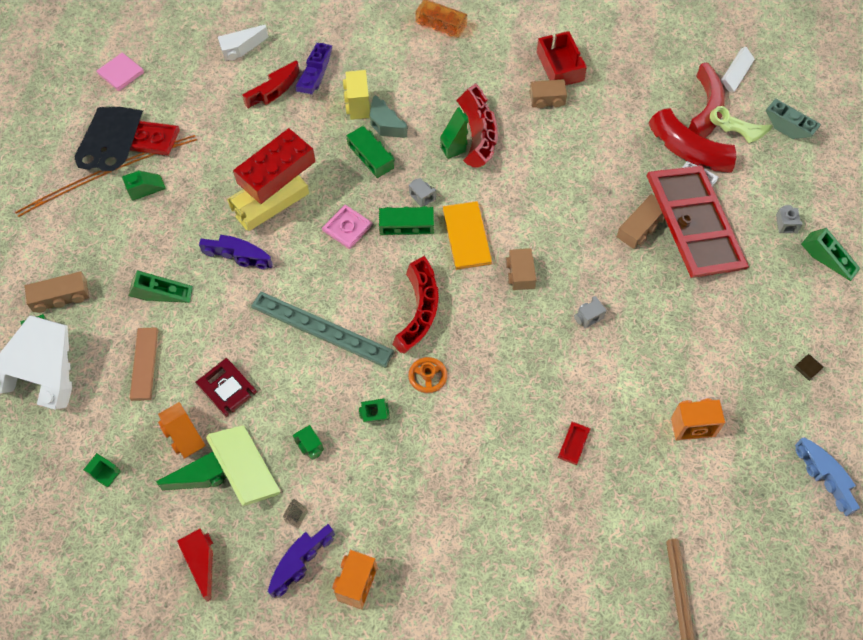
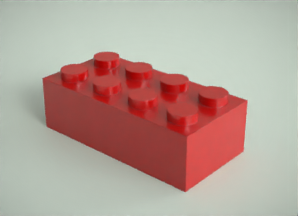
M288 128L233 170L236 182L259 204H262L316 162L314 149Z

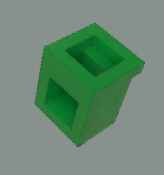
M383 398L361 402V407H359L360 419H363V422L366 423L390 419L388 399ZM373 408L378 409V413L376 415H373L371 413Z
M310 425L292 435L296 445L298 444L303 455L307 453L314 460L322 454L324 450L323 444Z

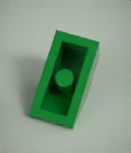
M138 170L122 176L132 201L166 189L159 174Z

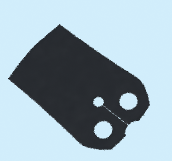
M98 107L75 153L74 159L77 167L87 170L97 167L101 171H114L124 164L128 158L144 110L127 107ZM107 147V150L102 152L101 148ZM92 155L94 160L91 163L86 164L83 162L85 156ZM109 157L116 158V163L113 165H107L105 161Z

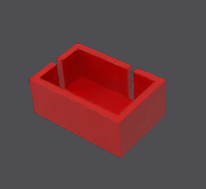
M570 31L555 34L554 49H552L553 35L538 38L537 55L549 80L564 79L565 86L585 81L587 66L582 56H580L579 49Z

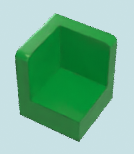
M98 453L95 454L83 469L90 477L105 487H109L121 472L115 464Z

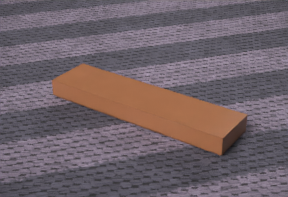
M157 327L137 329L130 391L131 401L151 400L158 338Z

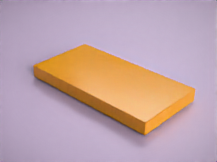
M478 201L443 206L455 270L491 265L492 259Z

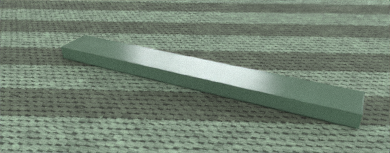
M260 291L251 305V308L384 368H386L394 354L393 349Z

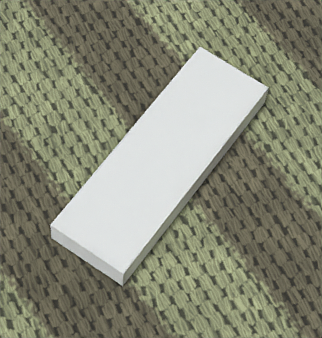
M747 47L741 48L721 80L726 89L731 93L735 92L755 60Z

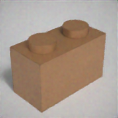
M564 79L532 81L530 83L529 92L532 107L544 108L547 106L561 107L566 105L567 92Z
M532 248L509 250V257L505 258L506 268H510L508 284H512L513 290L535 289L536 274Z

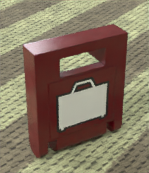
M227 357L195 382L226 418L229 414L224 408L228 407L233 413L251 398L247 392L248 389L254 395L257 393L256 389ZM223 369L225 373L210 384L208 380Z

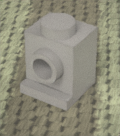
M421 178L415 179L409 184V194L420 207L436 200V189H431L430 185Z
M791 205L779 208L776 214L779 233H798L802 226L798 208H792Z
M594 296L591 303H584L579 307L578 313L574 315V318L579 325L582 324L586 329L604 319L607 310L598 298Z

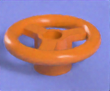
M423 357L411 365L408 378L416 390L423 393H433L440 390L446 383L447 370L438 359ZM441 371V380L438 384L432 386L431 380L436 373ZM414 373L422 376V378L425 380L426 387H423L416 382L414 378Z

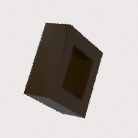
M808 354L794 368L810 381L824 366Z

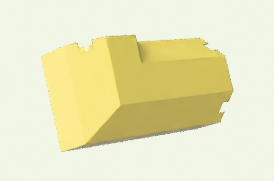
M298 175L262 204H259L244 189L229 197L227 201L230 209L235 211L236 219L246 230L250 231L308 195L309 189L308 185Z

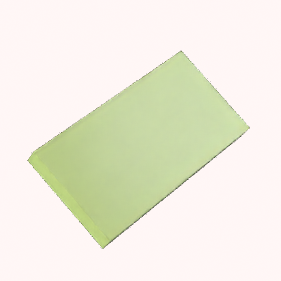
M244 425L208 434L206 439L242 507L274 497L280 493L276 482Z

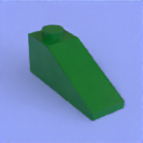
M827 227L810 232L801 244L812 258L849 281H852L860 270L857 263Z
M137 270L131 281L128 296L145 301L190 303L193 286Z
M211 452L157 480L156 483L162 491L209 488L221 485L227 476L214 452Z

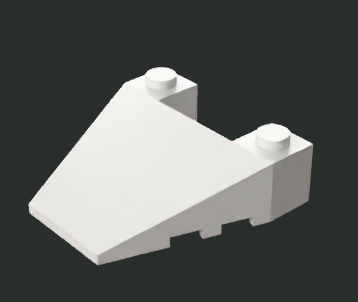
M35 316L27 318L0 352V394L13 392L16 387L17 378L41 385L37 405L54 410L67 407L72 390V381L69 382V370L71 368L67 351H69L67 325Z

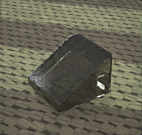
M293 499L283 518L287 524L299 528L308 510L297 500Z

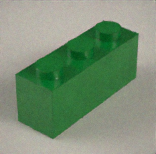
M364 125L346 135L347 145L377 179L394 169V156L385 150L382 142L377 141L372 131L367 130Z
M406 206L403 208H379L380 235L434 234V207Z

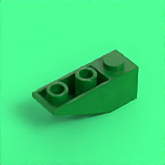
M460 107L455 110L440 136V148L447 159L465 153L466 146L468 145L467 123H469V119Z

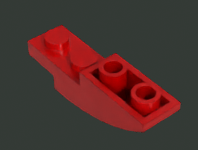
M295 60L268 74L269 80L242 94L245 106L250 108L262 101L267 105L286 92L300 73L298 61Z

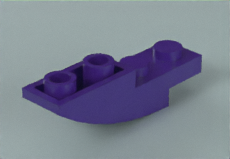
M325 43L315 44L306 61L307 67L296 85V92L313 94L315 90L319 89L330 60L332 45Z
M221 234L219 241L200 239V249L206 256L220 255L227 259L234 257L236 264L241 267L256 266L259 269L273 267L271 257L248 241Z
M329 524L313 537H310L305 532L287 550L275 569L268 587V593L272 598L276 596L279 598L288 591V586L293 581L295 583L299 582L305 576L304 572L307 570L303 562L305 560L307 562L311 561L317 555L316 551L322 546L325 548L333 542L335 533Z

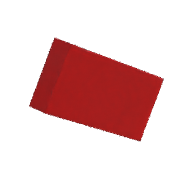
M572 421L558 458L577 466L591 428Z

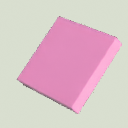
M124 53L119 54L97 70V74L117 91H120L144 73V70Z
M344 205L322 227V231L348 249H351L373 226V223L347 205Z

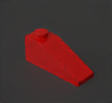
M199 528L177 540V543L203 598L208 602L211 600L213 569V550L210 545L214 544L208 532L205 534Z

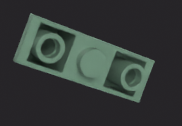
M377 95L373 96L370 110V125L380 136L406 138L407 124L397 117L394 110H390L383 99H380Z
M776 98L766 109L774 129L791 139L812 137L821 126L817 121Z

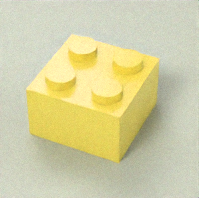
M366 70L345 72L346 79H343V87L346 90L344 91L345 103H348L345 104L346 114H350V120L370 118Z

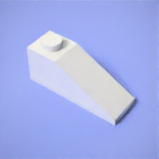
M261 25L219 36L218 40L225 61H233L242 57L266 40L268 33L266 25Z

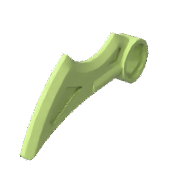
M719 106L710 113V119L713 124L720 126L725 132L736 131L745 137L748 144L762 138L772 129V125L751 124L730 116L728 109L724 106ZM717 112L722 114V120L717 117Z

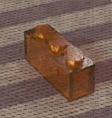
M423 0L415 11L416 22L419 25L431 27L435 31H442L449 36L459 38L467 26L466 13L429 0Z

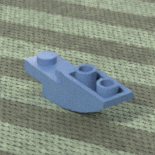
M805 437L801 438L795 444V450L798 457L803 458L806 463L808 474L814 477L816 482L824 479L826 490L833 494L838 510L843 512L845 516L851 515L860 509L850 492L856 485L843 467L820 446Z

